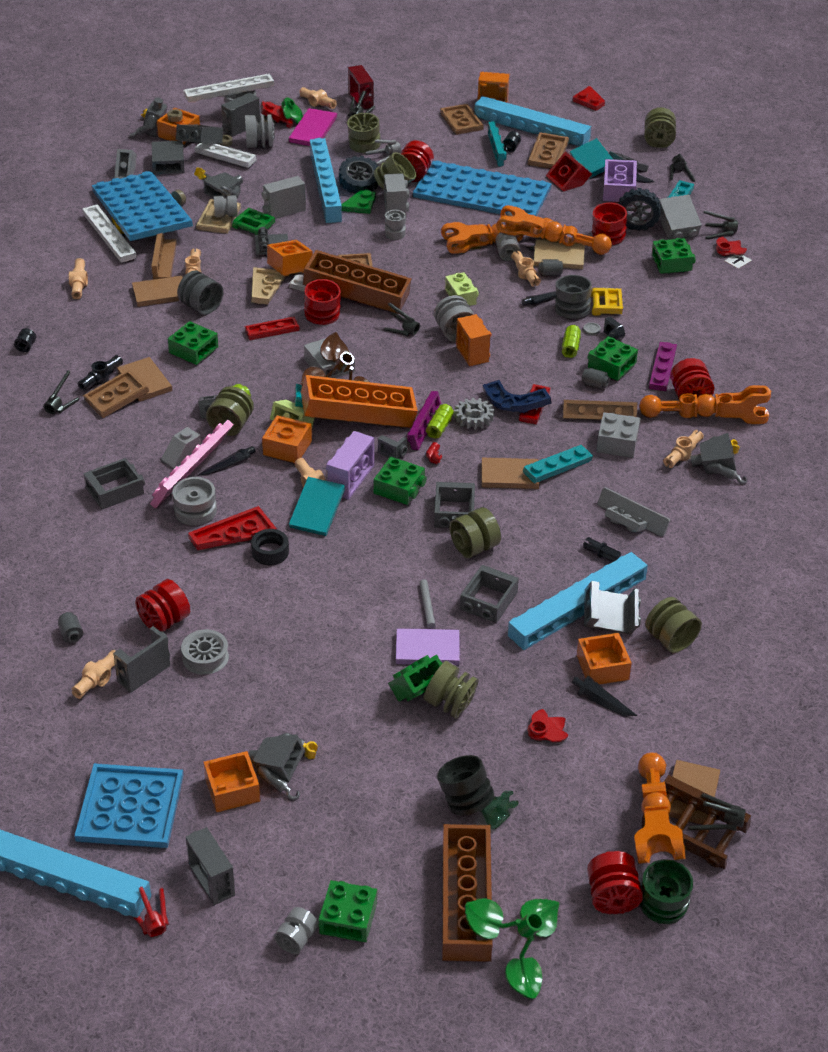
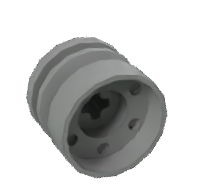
M271 114L267 115V122H264V115H261L260 122H257L255 115H245L247 148H257L258 141H261L262 146L265 147V140L269 141V147H273L275 134Z
M457 295L442 299L434 309V318L445 337L452 342H456L457 318L475 315L467 301Z

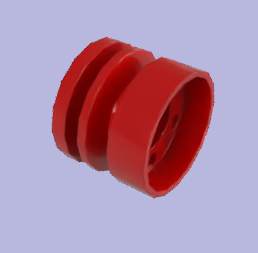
M410 141L400 153L408 159L415 169L416 178L411 182H419L423 179L434 161L432 149L422 141Z
M611 202L596 206L592 217V237L598 234H605L609 236L612 245L621 243L626 237V209L620 204Z
M317 279L306 285L304 289V315L308 321L318 325H328L338 320L340 316L341 292L340 287L335 282Z
M684 359L678 362L671 370L670 379L679 401L680 396L687 393L697 394V398L703 394L713 396L715 390L713 381L705 363L700 359Z
M170 579L163 580L155 585L153 590H147L144 594L136 597L135 600L137 612L144 624L149 629L154 626L160 632H164L172 627L173 623L180 622L189 616L191 612L185 593L178 584Z
M610 851L599 854L591 859L587 865V874L591 886L592 903L595 909L605 914H622L638 907L642 902L643 894L634 857L626 852Z

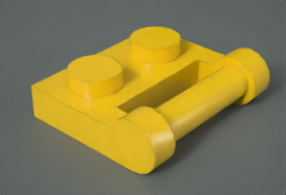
M593 288L591 290V297L593 298L592 314L594 316L623 313L621 289ZM600 296L604 297L605 305H600Z

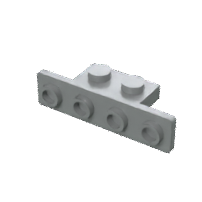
M606 487L602 489L597 504L607 509L605 516L611 518L610 521L627 526V529L631 532L647 529L661 537L665 536L670 523L669 518Z

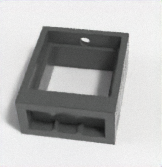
M177 124L176 140L195 143H222L223 128L198 124Z
M126 458L83 473L85 488L101 510L144 494V478L136 472L135 466L130 464ZM122 477H126L129 481L107 491L101 486Z
M436 482L434 527L449 528L450 522L453 519L462 515H468L469 512L474 511L475 483ZM440 501L469 502V512L440 511Z
M481 565L460 595V610L497 623L518 593L519 578ZM482 586L504 593L496 606L474 598Z
M208 828L194 831L186 836L188 864L213 905L235 896L233 866Z

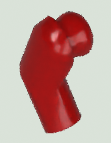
M433 442L425 453L432 464H438L442 459V454L438 455L440 445L437 442Z

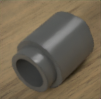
M542 259V262L538 264V272L542 276H558V274L563 273V262L558 259Z
M590 368L584 370L581 381L587 386L602 390L608 386L610 378L607 377L608 374L606 372Z
M71 612L60 615L58 627L63 640L67 643L79 641L83 637V630L78 617Z

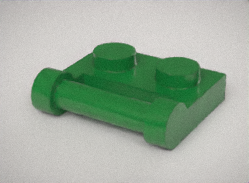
M247 208L233 220L232 227L258 235V229L260 227L267 229L275 223V217Z

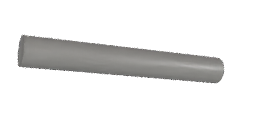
M423 579L419 583L427 627L434 628L436 625L428 582Z

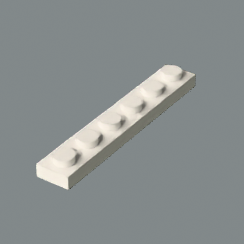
M270 74L185 89L184 96L188 102H197L198 100H208L218 96L224 97L229 94H239L260 88L266 89L274 86V80Z
M98 205L82 209L83 215L121 263L136 259V252Z

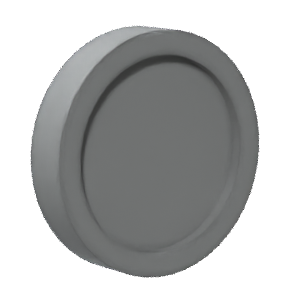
M590 322L584 325L583 331L589 335H597L600 333L601 327L597 323Z

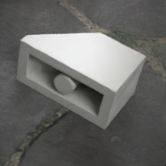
M117 149L114 178L121 179L126 178L128 175H133L137 157L133 150Z
M188 427L175 434L164 452L161 462L172 469L176 466L179 467L187 455L190 456L198 444L201 445L200 435Z

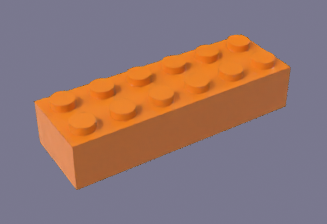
M306 375L301 389L304 415L312 418L412 428L418 412L412 387Z

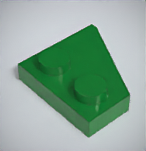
M360 190L341 204L342 211L371 214L376 192Z

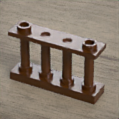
M670 775L666 777L664 782L670 804L672 805L674 800L687 804L675 826L683 831L695 810L702 811L708 815L702 825H713L718 820L728 824L727 821H724L725 812L703 805L704 801L714 803L701 797V794L705 792ZM745 813L743 827L737 826L736 831L744 833L748 831L751 823L750 814ZM644 815L642 816V828L645 826ZM727 829L715 849L703 843L710 830H699L695 838L683 833L685 850L705 859L713 867H721L723 869L727 867L728 855L724 854L736 831Z

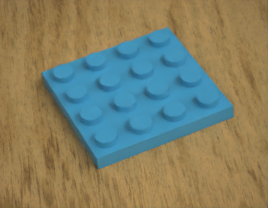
M94 763L75 832V841L168 848L184 776L183 770Z

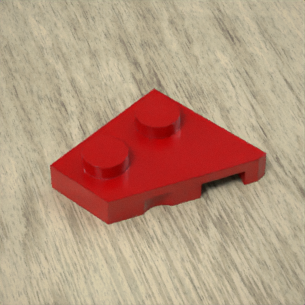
M591 86L574 95L572 100L595 111L605 106V100Z
M261 102V114L265 116L271 114V118L274 121L279 122L281 120L287 123L286 127H292V118H285L282 106L275 105L272 102Z

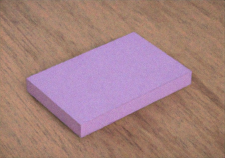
M397 629L396 664L410 665L426 655L431 658L437 654L442 663L449 661L459 666V630Z

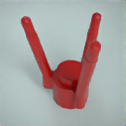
M139 887L147 914L144 916V921L140 916L134 918L142 928L144 935L148 934L150 937L161 935L166 931V926L169 925L166 915L164 889H159L161 914H159L157 911H152L144 888Z

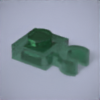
M504 791L501 796H494L492 802L485 809L481 810L484 819L491 829H496L511 816L508 809L515 808L519 804L518 800L509 801L513 791Z

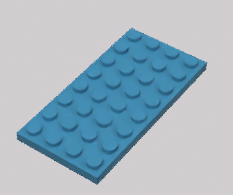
M433 161L426 175L420 180L413 191V197L500 214L504 206L510 205L521 208L527 214L537 216L551 189V183L501 174L500 172H490L484 169H475L469 166H459L453 163Z
M145 171L139 175H128L126 178H114L108 182H98L92 185L94 194L130 241L193 226L192 219L152 172Z

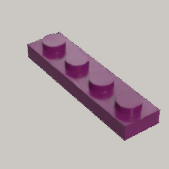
M670 342L659 343L649 389L667 392L677 344Z
M438 391L430 392L422 409L419 411V415L413 422L411 430L407 433V441L410 443L412 450H419L427 435L426 428L429 421H431L439 406L442 405Z

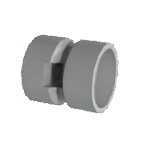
M230 195L226 198L214 196L215 218L224 217L225 214L229 217L238 216L236 195Z
M390 210L385 213V236L388 239L399 240L405 237L406 214L403 211Z
M500 232L496 236L495 241L501 259L513 261L511 258L512 253L520 251L516 235Z
M294 907L286 917L285 922L275 932L274 940L283 950L291 954H299L308 942V939L318 928V921L308 910Z

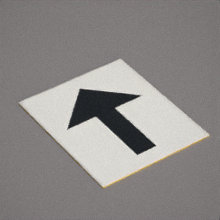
M741 254L733 255L725 261L740 268L752 260Z

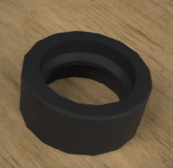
M264 529L257 532L251 540L252 557L263 565H276L283 562L289 554L288 537L284 532L277 529ZM268 543H274L281 546L280 548L271 551L262 550L261 548H259L260 546Z

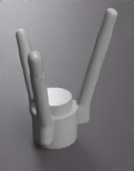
M375 140L376 143L388 145L383 149L365 152L366 155L386 152L391 156L394 152L401 153V146L396 140ZM388 157L376 162L377 165L385 162Z

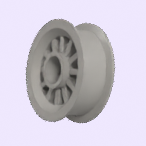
M208 629L198 630L189 634L181 645L184 666L196 674L206 675L218 672L227 664L229 659L227 639L221 633Z

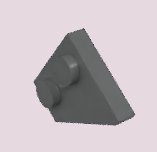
M609 152L613 160L637 161L620 153ZM637 161V169L647 172L649 166Z

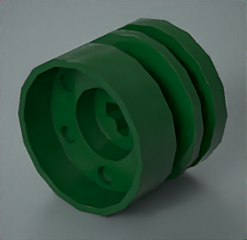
M670 859L657 860L647 866L642 878V902L639 904L642 912L650 920L660 924H671L682 919L689 908L693 890V878L690 871L683 864Z

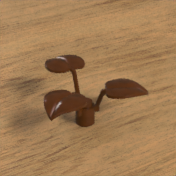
M334 332L324 340L320 347V353L326 361H333L336 364L335 367L326 376L324 371L318 367L307 368L302 374V386L306 375L329 378L336 370L340 372L349 371V380H352V370L354 368L351 365L354 362V356L349 353L348 347L341 340L338 333ZM361 376L354 378V381L370 382Z

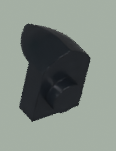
M610 316L605 318L603 332L607 334V337L609 336L618 341L625 337L623 325Z

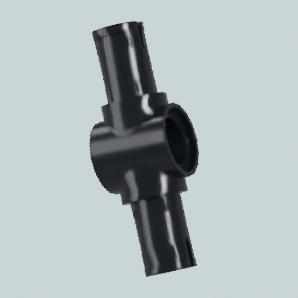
M115 355L107 362H94L91 366L92 370L88 375L77 382L78 387L86 391L94 384L106 383L109 381V375L123 364V359Z

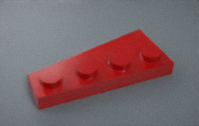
M257 506L189 532L188 537L197 550L252 540V537L261 530L277 528L262 509Z

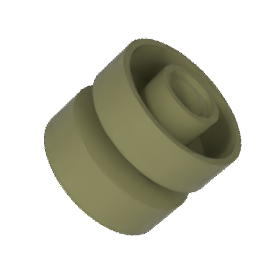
M358 113L348 119L349 147L353 151L365 153L377 150L380 147L381 143L375 142V140H381L380 124L377 116L371 113Z
M480 507L469 512L468 515H462L450 522L451 539L456 549L465 558L478 555L483 550H489L501 542L499 525L493 514L485 507Z

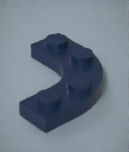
M500 380L482 385L483 391L490 403L496 408L505 411L525 413L528 410L552 404L551 397L545 388L517 395L507 392Z

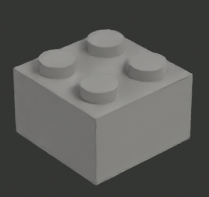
M384 174V204L386 212L401 210L406 214V212H409L407 180H404L403 174Z
M604 412L598 434L596 452L634 458L640 418Z

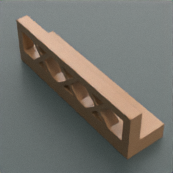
M164 233L157 234L151 266L153 280L172 277L177 243L176 239H164Z
M562 401L563 418L602 420L604 412L637 417V402Z

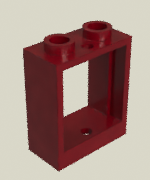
M362 65L348 67V94L351 98L355 97L354 102L357 105L362 92L365 91L366 93L360 107L362 109L371 108L374 106V81Z

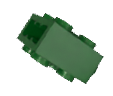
M685 238L653 241L651 255L660 274L692 271L696 258L695 254H692L691 247L687 244Z
M191 321L167 338L169 353L195 365L218 348V334Z
M608 336L588 353V368L606 372L608 377L618 381L637 363L638 349Z
M390 457L373 479V494L409 505L411 500L417 497L419 489L424 487L426 483L425 468Z
M437 654L431 658L426 655L392 675L394 680L390 681L388 685L397 700L401 701L406 698L408 702L424 693L442 662Z
M330 880L319 917V934L367 943L377 906V889L366 885L360 886L344 881Z

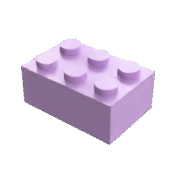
M605 159L603 201L619 202L620 197H623L626 191L629 192L630 189L636 190L637 161Z
M353 431L345 439L342 447L337 449L334 457L327 462V481L345 485L342 498L349 500L374 467V437Z

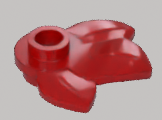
M724 237L716 240V252L720 255H741L747 251L746 248L741 247L740 240L728 241Z
M544 709L538 710L532 715V722L527 729L530 738L534 740L545 739L550 742H561L568 738V734L563 731L566 721L565 717H548Z

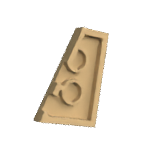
M253 267L251 302L269 304L286 276H283L276 270Z

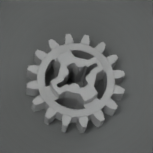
M473 397L470 401L465 399V402L459 401V405L455 406L454 418H456V422H460V426L467 425V429L473 427L476 430L478 426L483 429L484 424L489 426L490 422H493L494 409H492V404L488 405V401L482 402L481 398L475 400Z

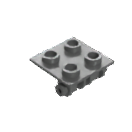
M260 227L258 235H255L256 255H267L268 244L288 241V235H268L267 228Z

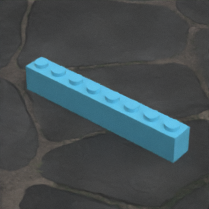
M484 96L475 103L474 113L480 119L494 121L498 124L537 135L541 132L569 137L568 143L576 146L586 144L590 140L591 126Z
M325 138L310 139V156L325 222H342V206Z
M632 552L619 557L618 560L605 565L602 569L591 573L588 577L574 583L571 587L560 591L557 595L544 600L536 607L530 608L522 615L513 618L508 624V637L523 650L531 647L584 616L585 588L591 581L599 582V590L621 594L646 579L648 565Z
M0 830V871H7L21 879L26 878L35 881L38 885L52 887L60 893H68L80 900H88L102 908H111L122 915H130L136 918L139 917L145 907L139 887L144 888L148 900L152 896L149 881Z

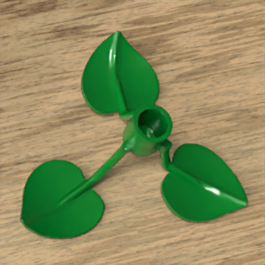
M482 898L467 902L465 904L466 920L470 928L478 936L484 939H495L499 935V928L505 929L517 926L518 933L522 937L527 938L519 954V959L514 958L507 963L505 977L508 984L516 992L528 999L536 998L542 985V970L536 959L532 957L524 959V955L530 943L534 940V935L549 937L554 933L557 926L560 903L549 899L529 900L520 909L521 920L516 919L515 921L503 924L501 923L504 917L503 911L495 901Z

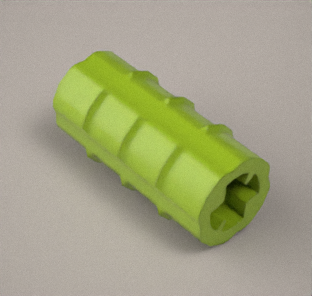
M576 325L568 326L564 333L562 354L567 358L575 357L579 350L581 330Z
M440 405L435 411L426 428V433L429 437L437 439L444 433L454 414V410L450 405Z

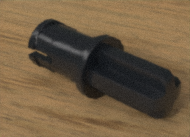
M587 537L585 540L588 543H583L584 549L596 553L600 558L605 557L614 562L621 557L620 551L607 546L605 542L600 543Z

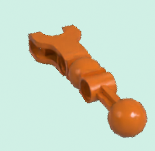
M506 205L501 209L500 218L496 223L497 230L504 234H522L535 238L541 237V239L545 237L550 242L559 241V244L563 243L566 246L579 243L590 246L594 253L598 255L608 253L612 247L609 236L605 234H598L595 237L578 233L574 226H566L564 224L563 227L557 221L548 223V220L545 221L541 217L527 214L521 208ZM505 212H511L512 216H507ZM503 222L508 223L509 226H508V227H503V226L501 225V223H503Z
M543 218L545 221L548 220V223L553 221L550 218ZM460 222L446 223L441 228V234L447 240V250L453 254L465 253L471 247L496 243V236L500 233L497 230L496 224L492 226L490 224L465 225ZM501 223V225H502L503 227H508V226H509L508 223H505V225H504L503 223ZM447 230H453V231H454V232L446 233ZM516 235L517 241L522 240L524 235Z
M751 385L739 393L715 394V398L709 394H703L697 398V394L687 393L680 396V401H661L655 395H647L641 399L639 409L645 417L649 418L656 417L661 411H679L680 416L684 418L697 417V413L700 416L709 417L715 413V417L741 418L748 424H765L769 420V412L765 407L756 405L767 403L771 398V390L767 386Z
M646 753L638 762L639 773L647 780V784H642L643 801L641 805L645 816V826L634 835L638 864L650 863L651 856L658 852H668L672 854L674 860L685 859L682 829L670 823L669 813L671 804L667 798L665 782H660V778L666 771V762L658 753Z

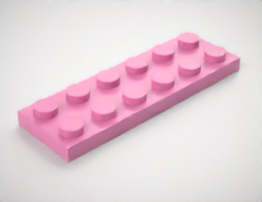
M229 420L223 425L219 423L213 430L214 433L208 434L202 441L203 443L201 445L198 444L191 452L192 454L190 456L187 455L180 463L181 465L179 467L176 466L169 474L170 476L168 478L165 477L158 485L159 487L152 494L154 498L150 505L156 509L172 493L176 483L187 478L222 442L234 424Z

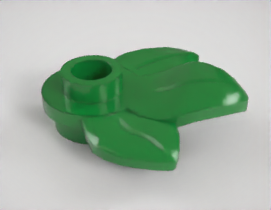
M286 97L281 103L285 118H292L298 125L303 117V113L292 99Z

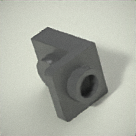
M217 395L199 398L198 404L202 419L206 418V412Z
M384 435L378 438L379 454L388 458L394 457L399 459L407 453V438L403 437L398 442Z

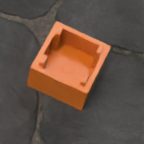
M480 72L478 100L484 96L508 103L510 74Z
M178 109L182 111L183 119L179 122H171L168 120L166 113L157 120L158 137L169 141H180L176 140L177 124L200 125L199 115Z
M298 240L267 245V264L283 276H289L297 272L304 273V268L313 255V251Z
M477 314L457 318L456 347L467 364L473 366L489 362V357L491 356L489 353L490 337L492 333L484 326L483 320Z
M277 415L262 437L263 455L295 463L297 459L302 458L312 442L311 423Z
M619 633L578 639L576 656L585 679L589 676L599 685L629 680L632 663Z
M248 751L203 762L205 780L216 813L260 802L259 782Z

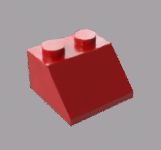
M565 151L545 176L562 191H567L583 186L592 173Z

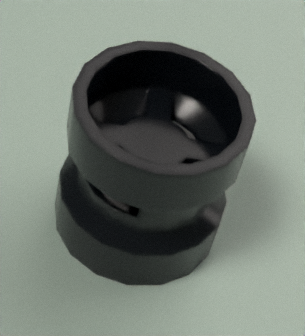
M515 131L509 132L502 142L504 150L508 152L515 151L521 142V136Z
M28 328L22 329L14 341V347L20 352H29L37 338L35 332Z

